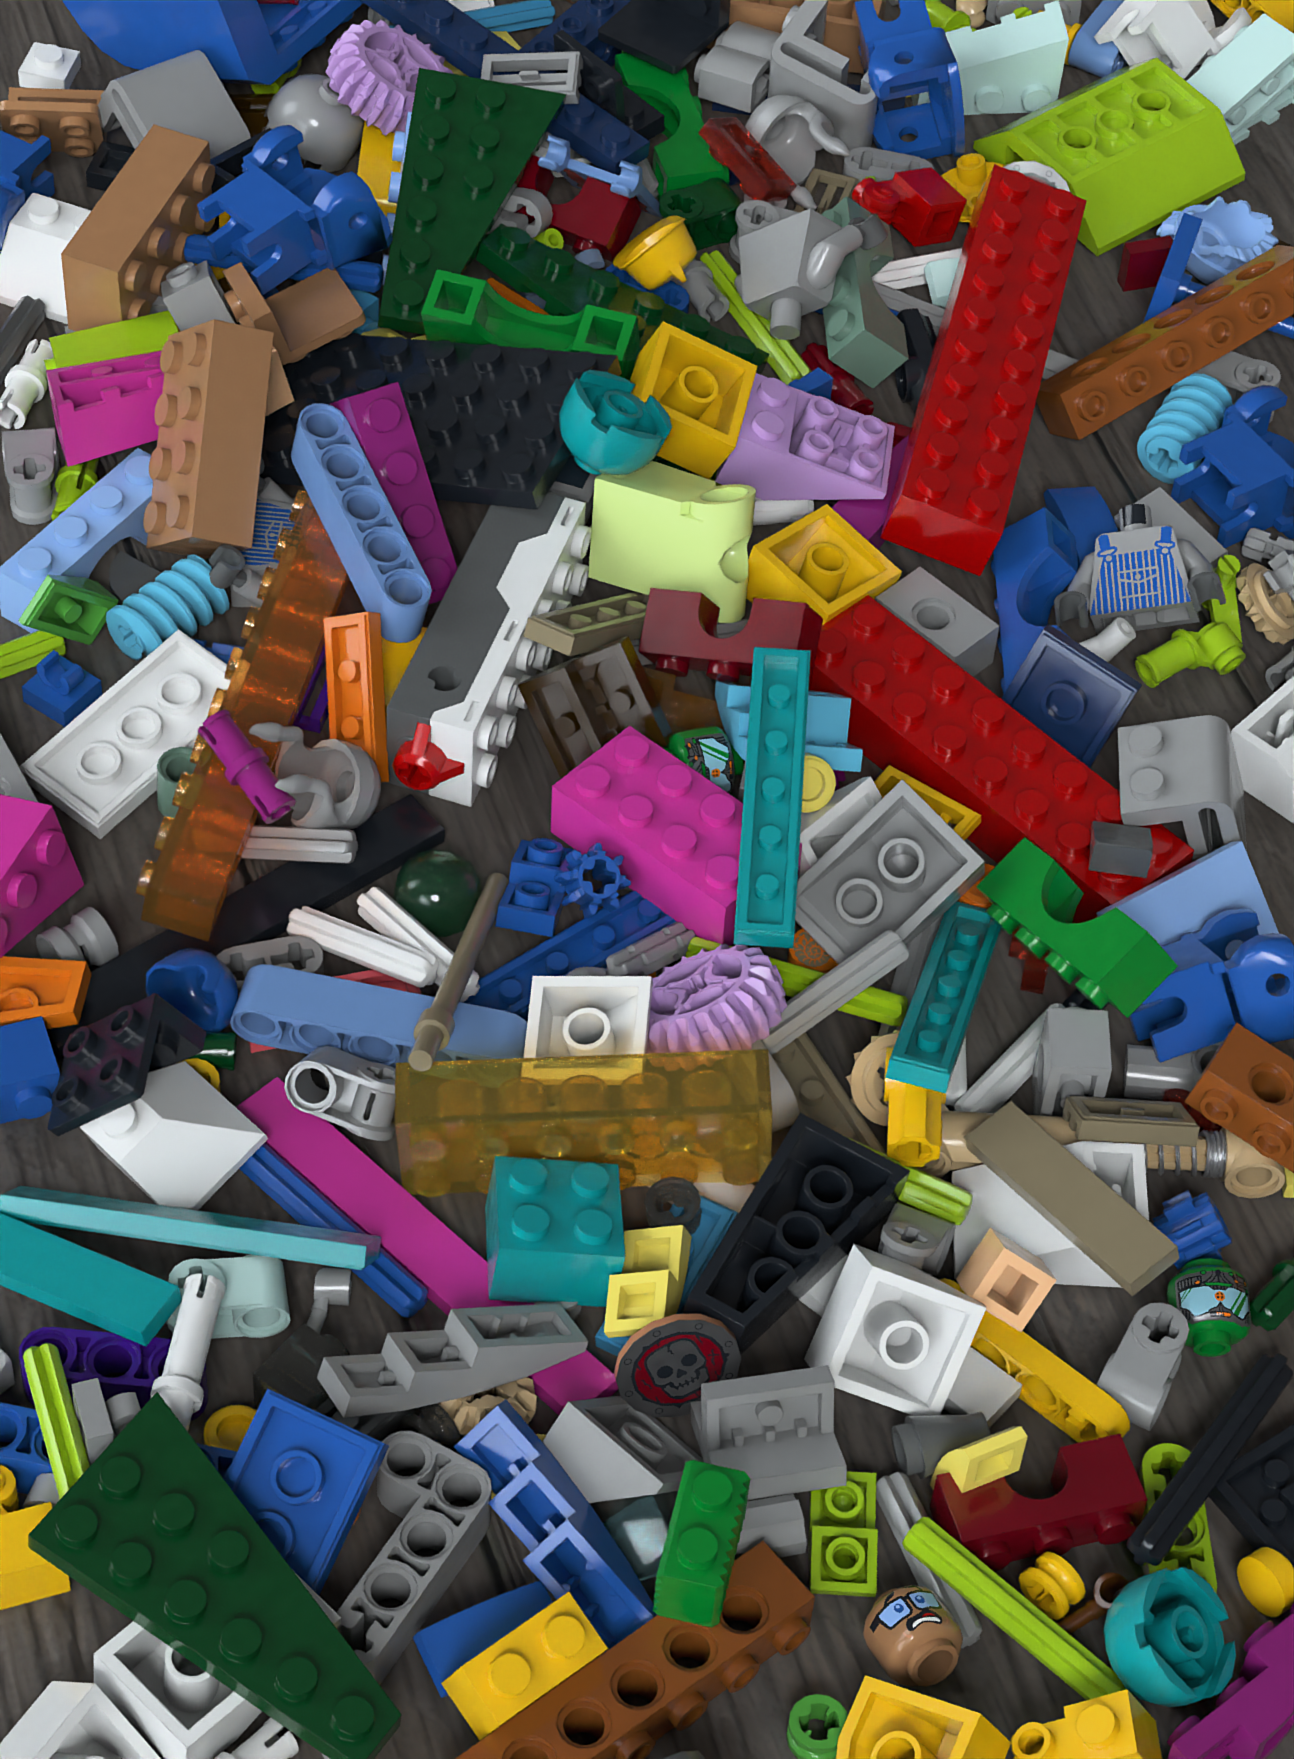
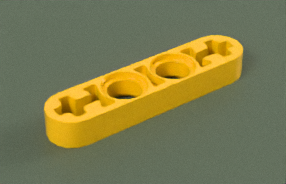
M946 1278L939 1279V1281L964 1293L960 1285L955 1281ZM985 1311L970 1346L1022 1384L1019 1399L1078 1443L1119 1433L1123 1438L1130 1430V1420L1125 1410L1113 1397L1024 1331L1019 1332Z

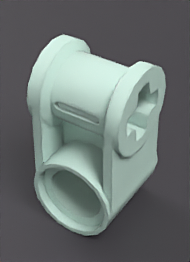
M258 1255L219 1259L193 1258L182 1261L169 1274L168 1282L179 1286L182 1297L185 1280L190 1275L202 1274L199 1288L202 1291V1297L208 1275L214 1276L224 1283L226 1291L221 1300L211 1339L243 1336L249 1338L269 1337L282 1332L291 1321L284 1266L279 1258ZM180 1305L166 1321L168 1328L172 1332H174Z

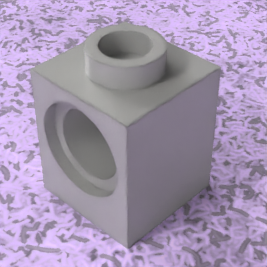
M207 260L197 265H194L193 262L179 265L166 275L167 280L160 283L162 299L180 331L213 319L237 324L223 297L224 291Z

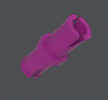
M229 710L218 711L202 723L204 726H200L197 732L205 739L225 766L224 776L233 786H240L261 814L262 820L266 824L275 822L291 810L290 807L296 804V800L288 792L275 787L279 780L267 765L269 756L263 748H254L232 718Z

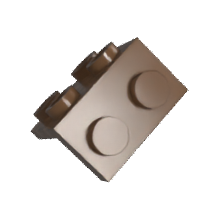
M9 87L8 100L0 101L2 129L4 132L30 144L35 142L41 135L50 138L51 151L65 152L70 156L79 158L92 156L97 152L102 141L107 142V132L104 133L98 107L101 100L100 96L104 91Z
M241 262L222 271L231 289L224 293L223 297L236 322L243 326L274 332L273 347L278 351L282 366L303 359L309 352L332 340L342 339L350 335L354 329L362 326L366 321L362 308L336 269L330 270L326 268L266 299L263 298Z

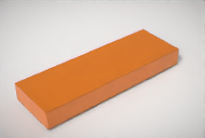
M362 612L323 618L330 739H339L360 746L377 765L381 783L389 782L380 613Z

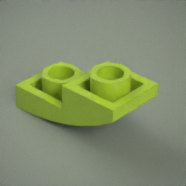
M847 1471L846 1486L809 1491V1591L812 1594L876 1596L878 1529H875L876 1473Z

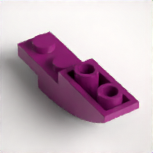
M1294 1604L1289 1611L1291 1615L1276 1626L1272 1621H1268L1248 1638L1243 1646V1650L1247 1655L1238 1679L1221 1693L1215 1702L1217 1708L1204 1719L1200 1720L1196 1715H1192L1174 1730L1167 1741V1744L1171 1747L1167 1759H1225L1228 1755L1231 1759H1266L1294 1728Z

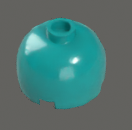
M588 370L583 372L579 380L578 378L575 379L559 412V428L566 447L574 456L575 462L582 469L596 475L602 473L627 475L638 471L652 461L670 433L672 425L669 415L655 398L650 395L644 403L638 397L631 394L635 386L634 383L608 372Z
M1181 1567L1171 1571L1165 1568L1139 1577L1123 1588L1107 1611L1104 1636L1106 1653L1111 1667L1125 1688L1141 1700L1167 1707L1192 1704L1222 1693L1232 1678L1236 1659L1235 1640L1224 1643V1635L1219 1623L1229 1619L1225 1606L1212 1586L1191 1569Z

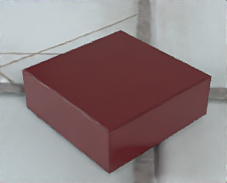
M1171 236L1124 243L1117 282L1123 292L1156 287L1173 243Z

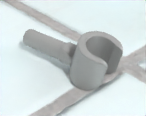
M326 1267L317 1272L312 1312L298 1344L301 1350L306 1352L313 1351L328 1315L329 1305L349 1306L352 1287L350 1269Z

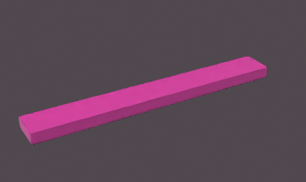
M278 1077L236 1106L240 1112L266 1134L269 1139L265 1143L366 1234L381 1236L380 1246L427 1288V1298L447 1316H449L451 1309L535 1305L533 1302L489 1300L487 1261L327 1120L304 1113L295 1108L287 1098L284 1089L285 1083ZM587 1350L527 1377L533 1379L535 1395L558 1415H560L568 1401L610 1397L618 1390L614 1373Z

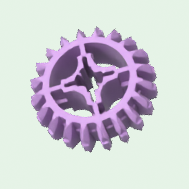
M364 20L360 25L352 24L348 30L344 31L341 38L337 39L330 51L329 65L325 72L331 79L329 87L339 93L338 102L348 105L352 109L351 116H360L366 121L367 127L374 125L380 128L385 136L390 132L394 134L395 131L405 132L407 114L412 112L419 68L454 73L449 68L443 66L445 59L442 56L435 55L431 51V44L420 42L417 39L416 33L411 36L403 32L400 25L390 28L382 20L376 24Z
M721 944L715 950L707 951L705 948H702L697 955L689 958L682 956L681 962L672 967H663V973L658 977L652 978L653 988L646 1061L650 1063L653 1070H664L667 1075L676 1074L681 1070L688 1075L693 1074L701 1067L712 1070L715 1064L724 1060L732 1062L733 1056L738 1053L751 1051L752 1044L755 1041L766 1039L770 1035L769 1028L777 1026L781 1022V1013L787 1007L784 997L786 993L782 987L783 980L776 965L772 966L769 957L763 954L760 947L748 948L747 945H735L730 948L727 944Z

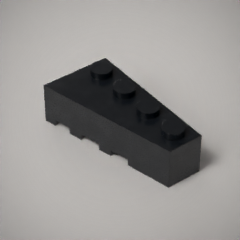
M800 1113L689 1294L682 1314H702L720 1320L735 1335L741 1355L851 1251L853 1244L857 1245L891 1213L899 1200L910 1171Z

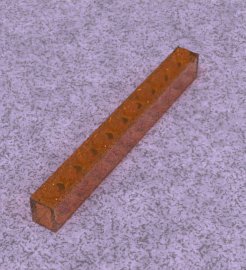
M300 489L296 494L289 521L295 522L293 530L283 528L275 548L273 559L279 561L277 569L267 566L261 580L257 598L264 600L260 609L251 606L246 616L241 633V638L247 640L244 649L234 647L231 652L224 679L230 680L228 689H216L207 716L209 718L218 711L229 710L232 718L254 748H263L269 756L267 765L273 773H275L276 762L283 741L270 742L250 734L249 729L255 724L266 722L279 723L282 726H293L325 645L323 618L336 616L350 581L308 493ZM198 734L190 757V762L197 765L192 775L185 772L181 774L172 805L179 807L175 818L164 816L154 845V849L161 851L157 862L146 860L137 884L136 894L145 896L141 920L209 942L259 812L239 785L233 786L224 776L225 766L205 739Z

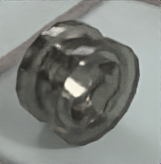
M678 1177L664 1178L653 1184L646 1193L645 1209L649 1228L684 1225L690 1235L696 1232L702 1218L701 1198L699 1191L691 1182ZM673 1201L677 1207H683L684 1214L674 1218L670 1211H663V1204Z
M438 1403L419 1407V1415L408 1413L400 1420L402 1431H413L422 1434L454 1452L456 1451L454 1446L461 1440L454 1421Z

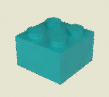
M495 1156L485 1204L489 1300L533 1303L578 1302L577 1305L606 1307L609 1276L621 1274L625 1261L618 1164Z

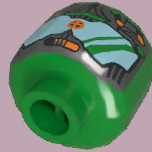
M716 726L675 731L670 735L669 744L663 748L727 793H730L733 789L735 776L743 773V759L735 751L723 730Z
M1213 1258L1193 1260L1186 1263L1181 1268V1272L1177 1273L1169 1281L1167 1289L1168 1304L1180 1310L1187 1319L1189 1332L1185 1346L1193 1348L1197 1355L1205 1357L1224 1355L1231 1350V1345L1240 1342L1249 1334L1251 1313L1248 1283L1242 1274L1231 1269L1227 1262Z

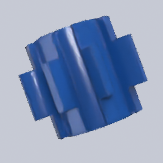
M601 843L591 846L587 854L584 855L575 849L565 856L569 864L567 866L569 871L561 872L554 876V881L560 883V886H565L567 893L561 904L567 906L574 902L580 905L584 918L594 916L598 907L603 906L610 912L617 909L620 904L616 898L619 896L616 890H622L631 885V881L625 878L626 875H621L618 867L622 864L623 856L620 855L613 859L605 856L606 851H602ZM591 869L593 879L602 881V887L594 892L592 883L583 881V874Z
M1189 1190L1162 1203L1164 1213L1153 1218V1225L1178 1246L1180 1259L1173 1263L1177 1270H1180L1186 1263L1193 1260L1206 1258L1223 1260L1220 1253L1222 1252L1221 1249L1233 1243L1232 1237L1220 1211L1207 1192L1193 1198Z

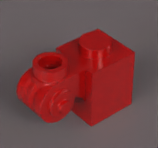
M932 167L895 172L893 180L876 182L873 178H865L855 186L852 192L853 201L872 214H877L889 226L891 224L914 247L950 242L967 202Z

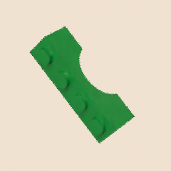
M616 54L615 70L621 74L623 84L664 115L665 131L662 133L669 139L654 146L652 168L659 183L656 188L658 191V201L660 202L661 196L670 190L690 187L703 183L710 178L718 177L724 179L729 184V170L726 159L717 155L714 132L711 126L705 127L701 103L698 96H692L690 93L685 66L678 73L672 74L631 54Z
M439 269L436 270L421 312L426 340H446L455 343L494 344L505 347L542 348L555 351L617 355L622 371L619 377L625 378L630 381L641 348L638 319L635 315L588 304L580 312L573 315H544L511 303L499 295L485 280Z
M1025 837L976 886L991 903L985 913L1009 936L1018 929L1014 936L1037 959L1040 960L1048 953L1049 955L1044 961L1065 982L1071 984L1076 978L1080 979L1075 986L1100 1010L1109 1003L1128 1018L1178 967L1148 931L1116 907L1095 919L1072 924L1074 913L1084 893L1053 858Z

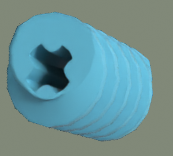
M1193 373L1172 386L1170 393L1166 395L1162 405L1156 410L1155 416L1149 421L1146 430L1140 435L1137 443L1138 458L1143 467L1154 478L1164 483L1173 484L1174 479L1196 469L1201 464L1202 459L1185 465L1179 459L1182 445L1221 428L1225 409L1233 405L1232 397L1226 387L1217 379L1199 373Z
M190 554L187 556V559H180L171 567V570H165L155 578V582H148L139 589L138 594L132 593L123 600L122 605H116L106 613L108 630L122 653L133 660L139 661L142 658V653L148 656L178 629L188 637H192L197 633V623L207 626L213 621V612L222 615L229 610L230 602L226 591L212 585L209 576L212 568L203 558Z

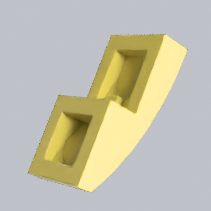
M684 1225L624 1231L625 1261L622 1273L609 1276L604 1333L608 1338L632 1336L650 1322L677 1313L686 1280L692 1238Z
M1013 1426L948 1452L941 1458L935 1468L930 1482L931 1488L934 1489L937 1475L948 1472L961 1493H964L1019 1471L1028 1437L1022 1426Z

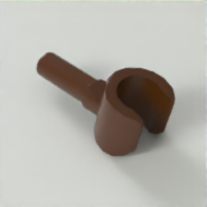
M1108 1572L1101 1575L1093 1588L1094 1598L1087 1601L1083 1607L1057 1624L1067 1633L1072 1634L1092 1620L1099 1619L1107 1613L1112 1605V1598L1116 1591L1124 1588L1129 1581L1118 1573Z

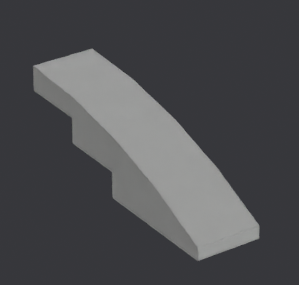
M561 1304L451 1309L444 1330L387 1333L381 1354L324 1357L317 1379L343 1418L405 1411L467 1397L528 1377L585 1352L589 1341Z

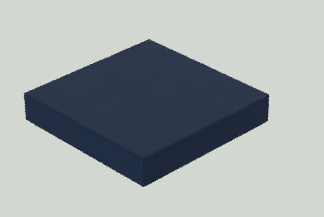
M1048 624L1040 633L1003 695L1002 700L1091 769L1142 687V684Z

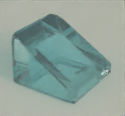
M653 1495L638 1499L602 1522L640 1581L657 1575L668 1532V1527Z

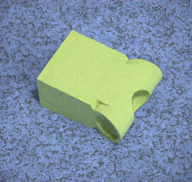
M651 461L645 467L627 475L603 473L597 476L594 482L588 578L645 595H649L650 588L703 593L720 608L717 623L741 621L745 616L748 586L747 544L753 530L755 488L742 484L716 486L715 481L655 461Z

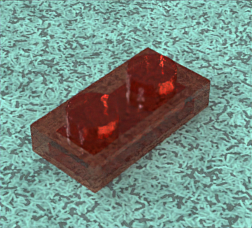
M736 117L709 118L699 131V135L710 146L709 151L713 158L730 168L740 180L741 189L750 198L765 202L786 200L797 185Z

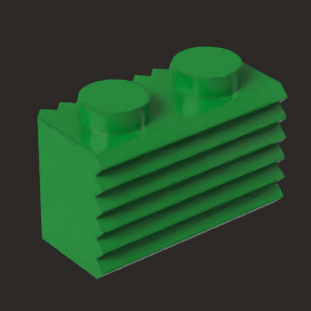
M696 1460L685 1462L656 1575L653 1612L657 1615L711 1628L720 1623L726 1590L729 1585V1577H731L732 1566L734 1565L735 1554L737 1553V1546L746 1514L750 1478L745 1471Z

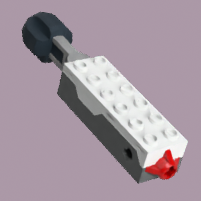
M572 454L537 510L490 505L387 706L389 782L387 783L472 807L481 786L485 788L490 787L497 769V753L500 747L508 748L512 742L517 723L515 715L519 708L525 710L528 708L518 688V684L535 676L537 670L545 671L553 649L523 636L527 620L534 615L572 607L570 601L573 595L580 597L588 580L589 566L582 564V559L586 555L591 539V527L586 526L593 511L595 478L599 475L582 469L575 462Z

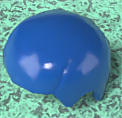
M198 948L182 949L156 962L146 972L145 991L147 996L154 993L158 994L206 1032L220 1033L230 1025L238 1000L237 982L229 968L212 953Z

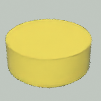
M805 753L801 812L809 813L823 808L831 800L835 791L836 779L832 768L826 761L816 755Z

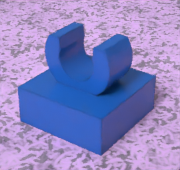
M53 650L37 664V674L22 686L23 702L66 727L102 696L101 680Z

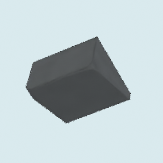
M1093 821L1091 827L1089 870L1147 878L1153 851L1151 829Z

